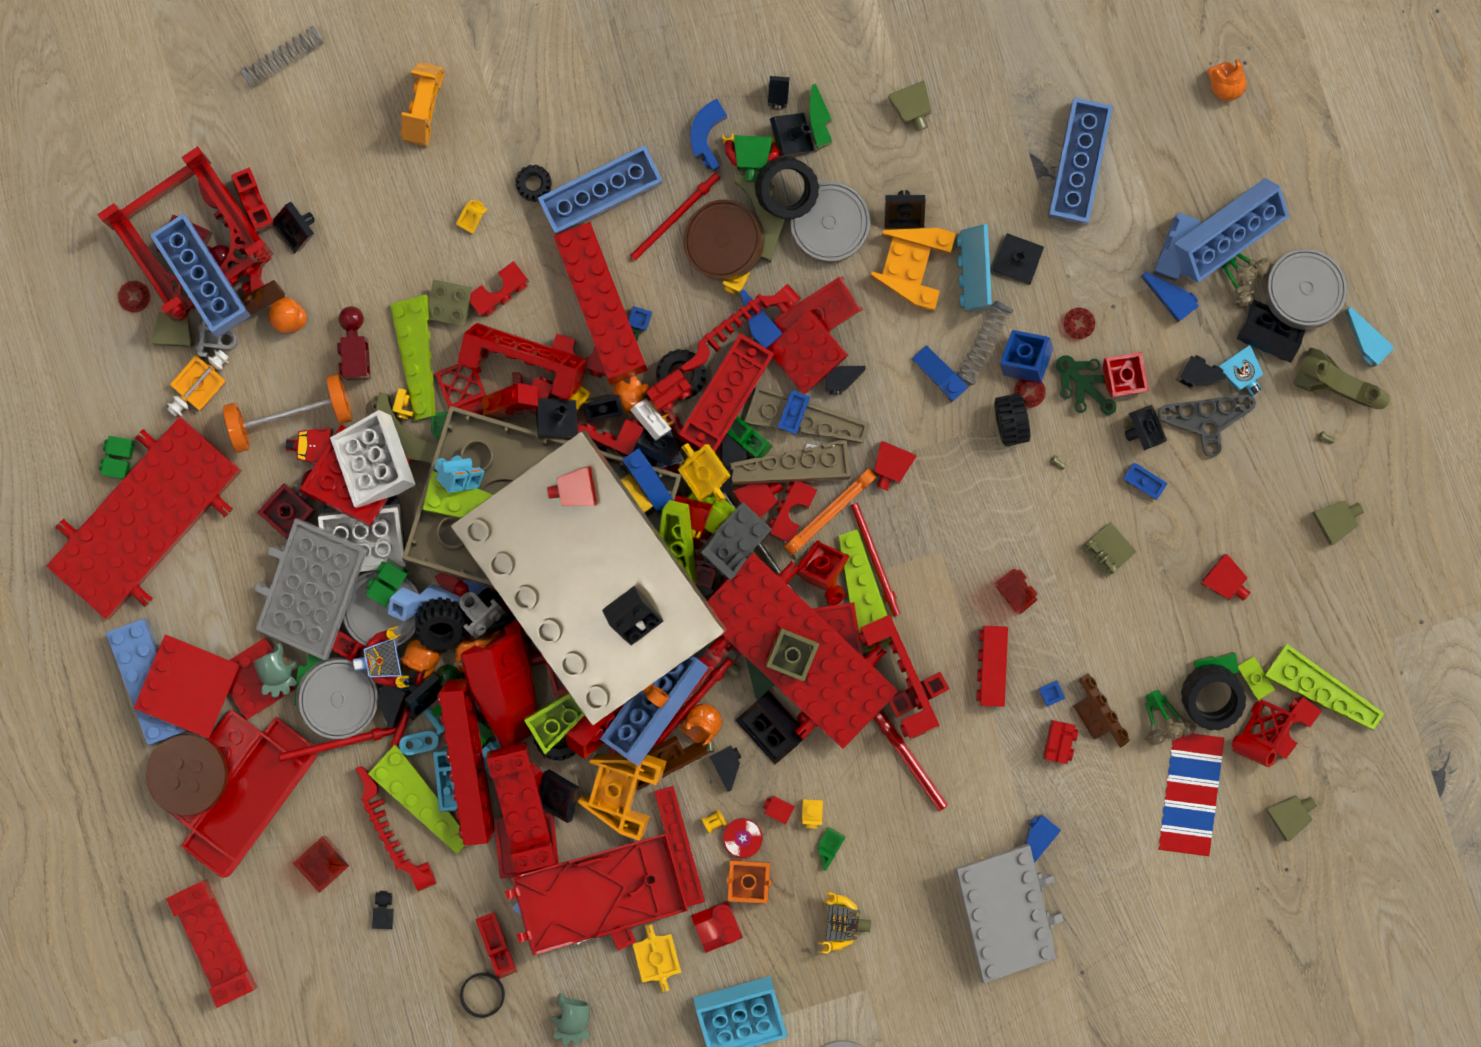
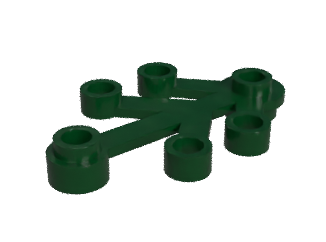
M1064 355L1056 361V370L1062 375L1061 398L1069 399L1072 396V390L1069 388L1071 376L1076 381V404L1074 409L1077 413H1083L1087 409V405L1084 402L1085 390L1100 404V411L1104 415L1113 414L1116 411V403L1111 399H1106L1090 384H1105L1104 375H1081L1076 370L1089 369L1096 371L1100 367L1099 360L1074 361L1072 357ZM1092 361H1095L1097 363V368L1093 369L1090 366V363ZM1063 362L1069 363L1068 369L1062 367ZM1063 390H1068L1070 395L1068 397L1063 396ZM1079 403L1084 405L1083 411L1077 409ZM1107 403H1110L1112 405V409L1110 411L1105 409V405Z

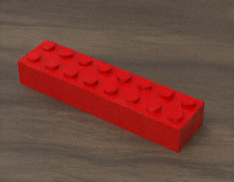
M591 222L554 235V240L610 385L648 371Z
M466 679L447 680L437 695L438 705H441L442 708L440 720L441 724L445 727L443 734L444 743L448 745L447 762L451 764L450 781L454 782L453 799L457 801L458 807L456 808V818L460 820L461 826L459 827V837L463 839L464 846L487 844L495 829L475 700L469 690Z

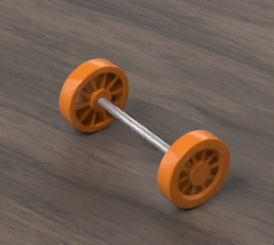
M337 373L326 377L329 399L244 422L237 403L224 405L225 424L236 453L245 452L250 449L246 428L332 404L340 424L351 422L353 420L352 411L340 374Z

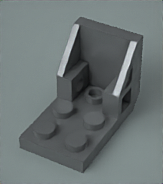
M741 502L703 543L697 553L726 580H731L747 560L746 557L772 529L744 502Z

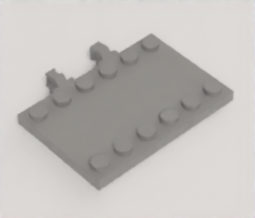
M299 518L295 519L286 545H282V548L277 546H270L268 554L278 558L279 565L273 582L270 585L262 582L256 585L255 591L263 594V599L266 600L256 630L320 659L328 660L368 549Z
M1025 844L954 868L981 982L986 983L1056 959L1050 929L1054 928L1053 924L1064 920L1062 913L1059 911L1052 915L1049 914V911H1045L1041 892L1044 891V886H1048L1051 882L1055 883L1054 877L1049 873L1042 875L1040 872L1036 873L1030 845Z

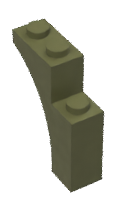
M742 172V174L736 175L734 184L740 187L750 199L756 216L762 224L765 240L760 259L771 262L785 219L772 215L759 204L758 198L755 195L756 182H746L745 172ZM771 181L769 186L770 197L772 198L775 186L771 185Z
M379 392V396L374 398L373 408H376V411L380 410L391 415L406 458L432 464L438 444L424 441L408 432L392 411L389 395Z

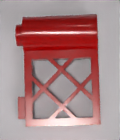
M460 363L435 373L448 408L452 406L483 416L482 401L483 396H486V392L478 374L482 372L480 366L472 369L470 378L459 375L464 367ZM448 373L454 375L451 386L443 383L441 376ZM458 377L468 381L464 391L454 388ZM473 383L479 386L481 392L471 395L467 393L470 384ZM452 390L462 394L460 400L451 404L449 398Z
M1261 699L1260 702L1256 701L1251 710L1253 715L1243 733L1233 739L1232 747L1233 752L1269 768L1275 762L1277 750L1296 715ZM1264 706L1270 708L1271 715L1262 718L1261 712ZM1288 716L1286 722L1278 726L1276 717ZM1273 719L1275 727L1265 730L1263 722ZM1260 724L1262 732L1255 735L1250 733L1253 726ZM1277 732L1278 737L1274 744L1269 742L1267 735Z

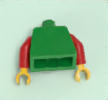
M731 133V138H725V135H722L727 157L732 165L737 166L738 171H745L746 182H756L757 172H760L762 166L779 156L774 135L772 137L741 136Z

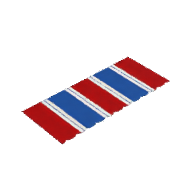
M1192 733L1187 737L1182 735V737L1172 740V756L1170 757L1169 776L1167 778L1168 786L1166 788L1167 796L1164 800L1163 826L1161 827L1158 850L1210 856L1224 737Z

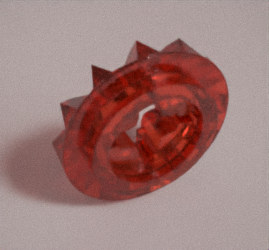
M128 281L121 286L118 292V302L123 309L129 312H140L149 304L150 292L143 283ZM128 291L132 293L138 291L137 297L140 302L136 300L130 301L131 296Z
M1085 308L1070 310L1064 317L1063 326L1065 332L1071 338L1079 340L1087 338L1095 328L1093 314ZM1083 316L1082 323L1087 328L1080 327L1075 331L1076 324L1072 320L1078 321Z
M1020 379L1014 387V394L1020 393L1026 407L1032 408L1042 403L1045 398L1046 388L1043 382L1039 383ZM1036 385L1033 392L1035 395L1033 397L1029 395L1024 398L1023 396L1027 392L1025 388L1027 386L1032 388Z

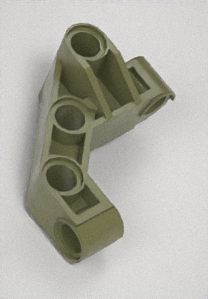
M1315 348L1309 349L1294 382V385L1313 393L1330 390L1373 409H1384L1390 401L1389 395L1384 390L1344 373L1330 356Z

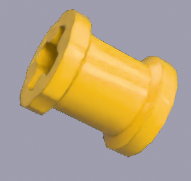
M719 809L716 810L715 814L707 818H701L709 834L712 833V830L722 825H727Z

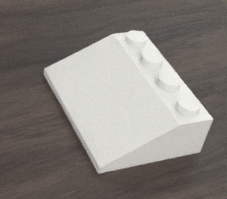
M378 410L330 437L355 508L400 494L416 485L391 415Z
M400 504L385 505L371 527L339 511L319 514V528L368 549L360 572L377 570L382 561L386 563L388 558L402 567L406 566V563L402 560L405 550Z

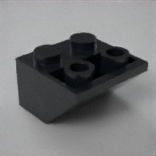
M1195 355V357L1190 356L1186 359L1175 380L1191 389H1196L1220 382L1225 379L1226 374L1223 373L1224 370L1216 365L1209 366L1205 363L1206 360Z
M635 586L602 609L609 626L631 646L664 622L645 595Z

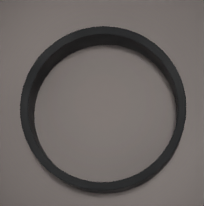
M476 973L470 976L464 982L460 991V1000L463 1008L470 1015L478 1018L494 1015L501 1008L505 999L503 984L496 976L489 973ZM487 976L499 984L502 1000L495 1011L489 1014H477L466 1006L463 991L467 982L474 977Z

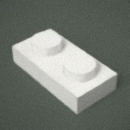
M647 399L636 404L630 410L655 440H658L671 430Z

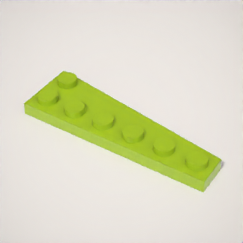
M421 295L390 304L415 420L436 416L433 371H431L430 366L432 352L429 351V340L431 338L427 322L429 320L428 296Z
M432 471L423 510L461 519L493 495L478 488L449 493L436 479L438 472Z
M858 529L839 535L841 552L850 556L844 566L849 600L850 603H855L859 633H861V627L887 616V612ZM888 640V641H886V642H884V643H882V644H879V645H880L881 647L887 646V645H889V642H890L891 640ZM861 642L862 654L870 652L875 648L869 649L867 645L863 646Z
M1288 644L1284 645L1264 675L1265 678L1370 730L1375 729L1385 714Z
M394 744L368 775L458 854L464 847L463 839L459 837L460 824L449 811H439L438 797L397 745Z

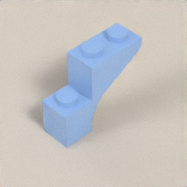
M431 584L420 595L402 587L390 597L388 614L405 622L410 617L415 616L419 606L422 607V603L425 601L429 602V599L434 598V600H437L438 597H442V599L446 600V598H450L451 602L455 600L459 606L461 597L434 584Z

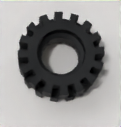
M530 164L527 167H523L517 173L515 179L516 189L520 196L527 201L536 202L538 197L551 191V177L542 166ZM530 176H537L541 179V186L535 191L529 190L526 187V180Z

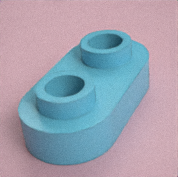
M424 731L408 735L400 740L399 748L405 755L431 751L438 746L439 737L434 731ZM427 737H431L433 739L432 744L426 743ZM411 741L413 743L412 749L406 747L407 742Z

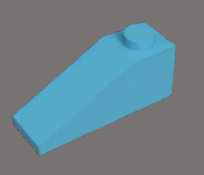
M1349 307L1345 313L1359 351L1363 355L1362 359L1370 366L1372 364L1377 366L1395 347L1352 307Z
M448 747L440 748L433 752L439 811H456L458 807L457 801L453 799L454 782L450 781L451 764L447 762Z

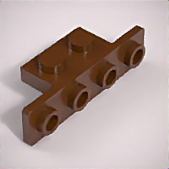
M272 280L251 293L245 294L240 299L250 315L284 298L285 292L275 280Z
M1089 673L1085 674L1079 679V682L1088 697L1073 705L1094 740L1110 731L1119 747L1125 746L1130 741L1127 731L1118 722L1116 713L1110 709L1107 699L1099 691L1095 679Z
M674 736L651 748L647 755L667 761L662 776L664 778L708 753L702 745L703 743H694L683 749L677 736ZM639 780L636 790L645 788L650 783Z

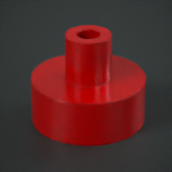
M836 585L833 589L826 590L824 598L830 605H837L844 599L845 591L841 586Z

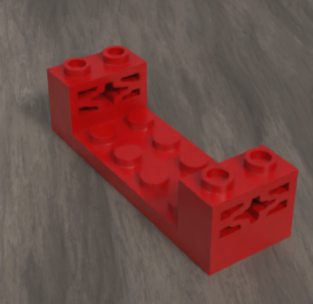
M475 323L464 333L457 363L463 364L468 369H476L488 358L489 352L504 354L509 359L523 360L527 365H538L549 372L556 371L551 394L556 395L557 398L562 400H570L581 388L588 359L480 323Z
M740 333L679 433L677 440L684 444L689 443L690 447L695 451H699L704 445H710L712 450L716 452L770 363L774 353Z
M542 376L540 379L535 377L531 386L538 387V398L551 399L553 395L551 394L553 382ZM536 407L527 410L536 415ZM631 418L630 421L625 420L616 441L613 435L604 431L600 434L596 432V427L587 423L584 426L578 424V434L586 430L594 442L628 456L636 451L634 447L645 428L642 427L643 425L640 421Z
M887 615L861 627V633H859L860 640L863 646L867 645L869 649L877 646V644L891 640L889 646L893 655L898 654L899 660H897V664L901 673L906 672L907 674L906 684L909 690H914L916 694L914 702L918 710L921 708L923 710L902 719L900 729L904 738L909 737V740H912L939 728V722L891 616Z
M527 743L487 751L486 760L490 776L494 780L510 842L515 874L554 865L555 854Z
M207 879L166 898L173 916H179L212 987L208 991L216 1008L258 988Z

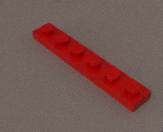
M674 786L656 790L654 793L665 833H667L687 907L703 903L705 898Z

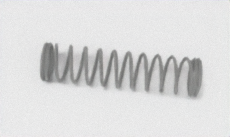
M313 25L312 27L310 26V29L312 30L313 34L308 29H306V33L309 37L311 44L301 33H299L304 48L296 40V38L292 37V40L295 44L298 53L289 44V42H285L291 57L283 49V47L279 45V49L284 58V61L281 59V57L277 54L275 50H272V53L278 66L274 63V61L270 58L268 54H265V57L270 65L271 70L268 68V66L264 63V61L261 58H258L259 63L264 71V74L257 67V65L254 62H252V66L258 79L247 66H245V69L242 68L241 72L247 80L248 84L251 87L254 86L250 74L255 78L257 82H261L257 70L261 73V75L264 78L267 79V73L263 65L268 69V71L271 74H274V70L270 61L278 70H281V66L278 62L277 57L285 66H288L287 60L283 52L292 62H294L295 60L290 48L299 58H301V53L298 49L297 44L306 54H308V50L303 39L312 49H315V46L310 35L319 45L324 44L315 27Z
M997 300L993 304V308L996 311H989L990 316L994 319L985 318V321L990 326H981L982 329L987 333L978 332L979 337L983 340L974 339V342L979 347L971 346L970 348L975 354L967 353V357L972 361L963 360V363L968 368L959 367V370L963 374L957 372L956 374L961 380L971 385H975L974 383H976V380L968 374H966L961 369L971 371L978 375H980V373L971 368L965 362L972 363L982 368H984V366L976 362L969 355H973L987 361L985 357L977 353L973 348L991 354L990 351L982 347L976 341H980L995 347L994 344L983 338L980 334H984L998 340V337L988 332L984 327H988L1002 333L1000 329L993 326L987 320H992L1006 326L1005 323L997 319L991 313L999 314L1008 319L1010 318L1009 316L999 311L995 306L1008 313H1013L1014 311L1008 305Z

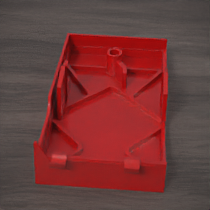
M667 833L510 877L513 889L505 891L507 900L515 897L517 899L525 932L518 933L517 938L519 943L528 940L532 955L594 937L598 938L688 911Z

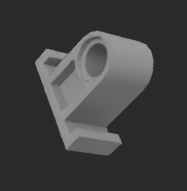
M204 319L199 321L198 332L201 333L200 341L197 340L195 347L199 357L208 358L209 354L205 353L206 348L231 351L238 346L239 338L233 331L229 330L217 338L211 332ZM226 335H231L232 342L229 345L223 344V338Z
M468 592L460 598L459 605L473 623L469 626L465 624L463 627L477 639L494 622L498 621L505 611L494 599L490 601L492 605L488 607L476 594Z

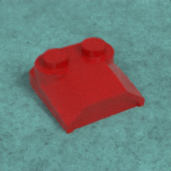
M1142 352L1104 358L1103 374L1106 389L1111 397L1134 395L1149 391Z
M817 540L797 567L800 571L796 574L805 582L822 590H831L836 586L837 576L850 556Z
M729 901L691 915L706 953L743 938Z

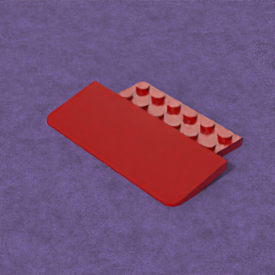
M230 709L208 739L220 749L228 765V784L222 798L214 807L198 815L187 816L168 812L192 830L181 847L219 877L226 878L234 872L317 758L318 753L280 762L278 754L313 745L278 717L273 719L263 733L233 709Z

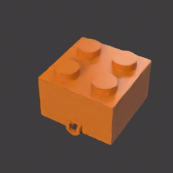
M730 859L729 877L727 876L726 884L728 885L727 901L768 904V889L771 887V879H769L770 862Z

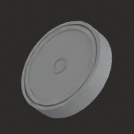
M839 182L818 183L819 196L811 211L800 218L790 220L791 233L800 250L812 259L827 263L843 261L857 253L866 241L870 229L869 210L861 195L850 186ZM803 193L798 197L795 203H797L800 200Z
M1298 249L1282 256L1272 267L1265 283V296L1272 313L1281 322L1296 329L1311 330L1328 324L1339 313L1346 300L1347 283L1342 269L1330 256L1313 249Z
M376 570L369 571L357 578L343 617L345 626L352 637L365 646L366 642L376 633L388 630L393 626H398L393 632L395 635L401 634V636L394 640L396 647L401 646L416 633L415 616L410 617L404 622L388 614L389 604L387 607H384L366 595L368 589L365 587L371 577L375 579L379 574ZM405 577L400 587L396 590L397 592L404 587L420 595L415 584L407 577Z
M329 658L314 664L302 676L296 692L297 709L304 723L315 733L330 739L349 738L361 732L373 719L378 705L377 687L372 678L368 677L367 670L355 671L353 661L345 658Z

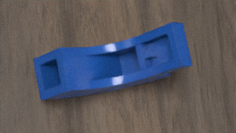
M718 99L711 101L698 112L693 121L690 135L691 147L695 158L704 156L701 160L707 170L711 168L712 172L718 170L720 165L708 146L707 137L715 125L727 119V114Z

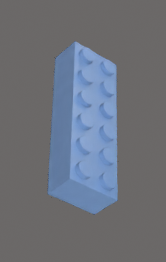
M1073 98L1050 203L1049 218L1082 225L1089 223L1113 109L1112 105Z
M644 145L538 197V200L556 235L575 228L662 185L663 180Z
M1264 178L1175 242L1174 246L1183 273L1199 283L1289 218L1281 187Z
M184 213L150 235L205 323L217 338L251 317L190 219Z
M141 619L106 633L133 707L158 652V646L148 619ZM135 710L148 745H153L187 732V730Z
M690 656L652 683L669 696V699L662 708L649 701L646 694L641 691L625 703L600 739L639 766L709 667L694 656Z

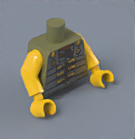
M825 891L826 894H829V899L822 900L828 904L824 940L829 942H818V944H823L824 949L818 952L824 954L852 945L854 940L858 938V931L870 932L871 920L860 919V910H857V905L846 896Z

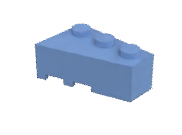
M1179 212L1173 217L1153 271L1154 274L1176 281L1178 277L1182 278L1184 273L1174 243L1198 227L1201 222L1200 220Z

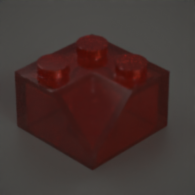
M1013 568L993 584L1015 613L1020 615L1037 601L1035 596L1038 594L1031 585L1027 587L1025 582L1027 577L1020 569L1016 570Z
M326 835L322 836L293 862L295 867L319 893L324 891L350 866Z

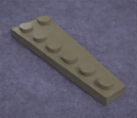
M757 385L744 422L779 429L778 425L789 396ZM808 403L797 432L864 443L870 423Z
M847 440L826 443L813 448L807 447L794 452L787 451L779 455H768L762 458L730 463V468L733 469L731 485L846 480L851 477Z

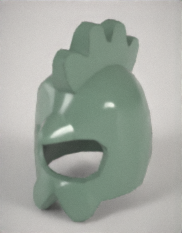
M281 643L274 645L273 652L253 661L255 671L263 683L261 688L263 695L270 692L272 697H277L280 691L287 695L290 692L289 686H296L297 684L296 680L291 676V670L296 665V662L288 665L283 663V645Z
M559 993L557 1003L562 1009V1014L560 1016H548L557 1028L553 1037L554 1039L562 1038L564 1045H569L570 1041H573L575 1045H579L582 1038L585 1040L590 1038L589 1031L586 1030L590 1017V1006L585 1001L565 998L563 993Z

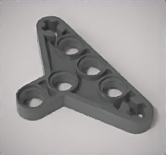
M1244 394L1167 404L1159 409L1158 417L1164 423L1201 435L1204 454L1208 457H1215L1220 454L1222 449L1220 432L1251 412L1256 406V401L1253 396ZM1244 398H1247V401H1251L1248 409L1245 406H1238L1239 411H1235L1236 403L1234 399H1237V403L1243 402ZM1225 400L1230 401L1232 404V409L1228 412L1223 411L1221 408V404ZM1204 403H1209L1212 406L1210 414L1202 412L1201 407ZM1186 405L1190 406L1193 410L1192 415L1189 417L1182 414V408ZM1178 406L1179 419H1176L1177 414L1171 415L1169 419L1162 415L1165 412V408H1168L1171 412L1176 411L1175 407ZM1206 423H1212L1215 426V431L1212 434L1204 431ZM1210 442L1215 443L1218 447L1217 452L1214 454L1207 451V445Z

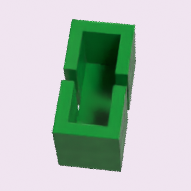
M108 436V440L105 439L103 444V451L106 454L99 464L101 475L124 479L129 474L131 462L112 459L111 456L115 455L132 459L135 441Z
M389 558L386 563L383 561L380 563L376 570L379 574L375 579L371 577L365 587L368 589L366 595L384 607H387L390 597L396 593V590L409 572Z

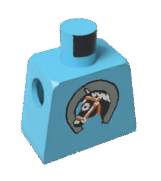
M1250 345L1218 366L1224 370L1223 373L1226 374L1225 379L1237 391L1246 387L1250 394L1254 396L1262 390L1256 379L1261 377L1263 372Z

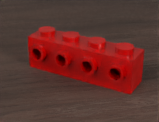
M984 625L983 630L979 629V641H982V649H978V661H981V669L977 670V681H980V689L976 690V701H980V706L1005 707L1008 627Z

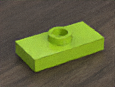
M1254 656L1238 665L1240 674L1257 700L1262 699L1275 690L1269 679L1264 677L1265 673Z

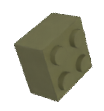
M780 627L765 665L804 681L819 643Z

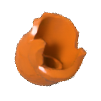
M1238 59L1235 60L1236 66L1231 62H1224L1211 67L1207 71L1210 77L1212 92L1222 101L1236 100L1246 90L1247 81L1244 76V68Z
M284 297L270 306L267 319L270 325L279 333H295L306 324L307 314L300 303L289 297Z
M636 376L630 377L628 383L620 381L612 384L613 394L620 395L626 414H633L630 410L645 399V391L649 389V385L641 384Z
M414 639L407 645L403 656L400 659L398 658L399 663L404 664L403 668L405 671L412 668L417 672H425L423 680H426L434 673L441 653L440 650L436 652L434 649H427L426 646L420 644V641Z
M702 703L694 706L688 712L685 721L680 724V729L695 743L705 741L702 744L705 746L719 733L723 721L719 711L714 706Z

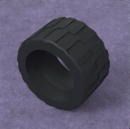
M777 157L762 166L757 174L755 195L758 198L759 204L772 215L790 220L800 218L811 211V208L816 204L819 196L818 178L811 167H808L804 162L790 157ZM784 169L795 170L804 180L802 197L797 203L789 207L777 205L771 199L769 193L772 178Z
M1215 664L1202 665L1194 669L1183 682L1181 690L1182 703L1189 716L1200 727L1207 730H1222L1235 724L1243 715L1246 707L1245 690L1235 674L1224 666ZM1212 682L1228 684L1231 689V696L1228 703L1222 709L1215 712H1203L1198 709L1196 698L1204 686Z

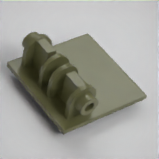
M433 280L428 306L429 319L466 326V320L470 314L468 308L472 287Z
M1111 522L1081 547V550L1106 578L1118 570L1122 564L1136 553L1135 549Z

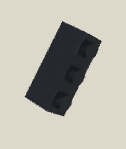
M1254 300L1250 304L1240 326L1237 339L1291 363L1301 346L1305 330L1296 329L1284 324L1272 313L1268 305Z
M769 690L735 720L774 764H777L804 740L795 732L800 727V724Z

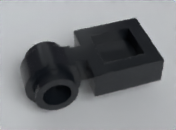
M380 890V892L375 894V904H379L380 908H373L372 928L393 929L394 908H387L388 905H392V893Z

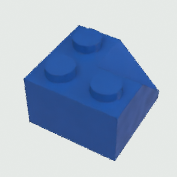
M1012 330L1000 362L1003 375L1041 383L1053 352L1050 337Z

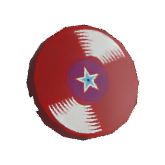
M745 818L735 819L729 823L723 835L725 848L730 854L738 858H747L756 854L763 840L762 831L759 826L752 820Z

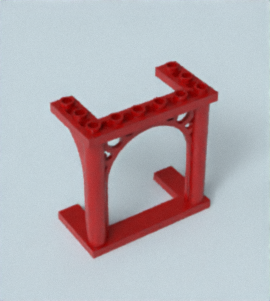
M198 146L181 157L186 164L185 167L123 209H120L113 203L97 214L102 222L112 230H115L164 302L161 309L174 321H182L189 315L188 312L193 309L197 310L190 297L184 298L182 296L181 290L183 286L178 278L162 268L129 219L177 186L196 175L226 219L230 229L231 244L228 255L220 268L225 272L224 274L232 286L238 282V278L241 276H248L254 272V267L260 263L264 265L269 262L274 254L254 230L211 167V161ZM239 237V238H240V242L244 241L245 245H244V244H237V245H236V243H235L236 239ZM243 249L247 253V257L245 259H237L234 257V251ZM231 261L238 263L237 265H232L233 268L228 267ZM174 281H177L179 283L176 288V292L173 289L175 288V286L171 284Z

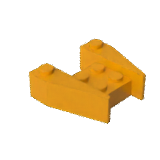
M419 62L412 69L411 74L415 79L413 89L415 100L410 102L409 112L411 114L405 112L401 114L402 128L400 136H402L404 142L428 147L432 130L430 124L438 89H441L444 78V67Z
M940 228L883 230L882 236L892 239L883 273L872 272L870 277L914 307L934 312L940 290L922 286L921 282L930 250L950 255L956 233Z
M595 754L589 763L599 766L591 796L583 794L578 799V803L621 835L640 841L646 833L650 816L631 810L639 780L657 785L662 779L667 761L646 755L640 765L637 766L621 754Z

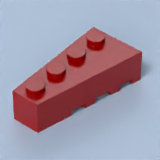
M625 703L594 725L584 715L566 734L567 747L583 759H586L605 743L600 738Z

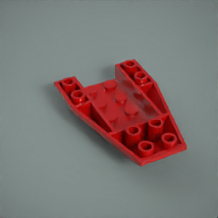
M518 620L505 626L506 636L490 646L482 648L474 645L460 654L469 690L501 748L516 745L532 735L524 718L536 711L531 653L525 630Z

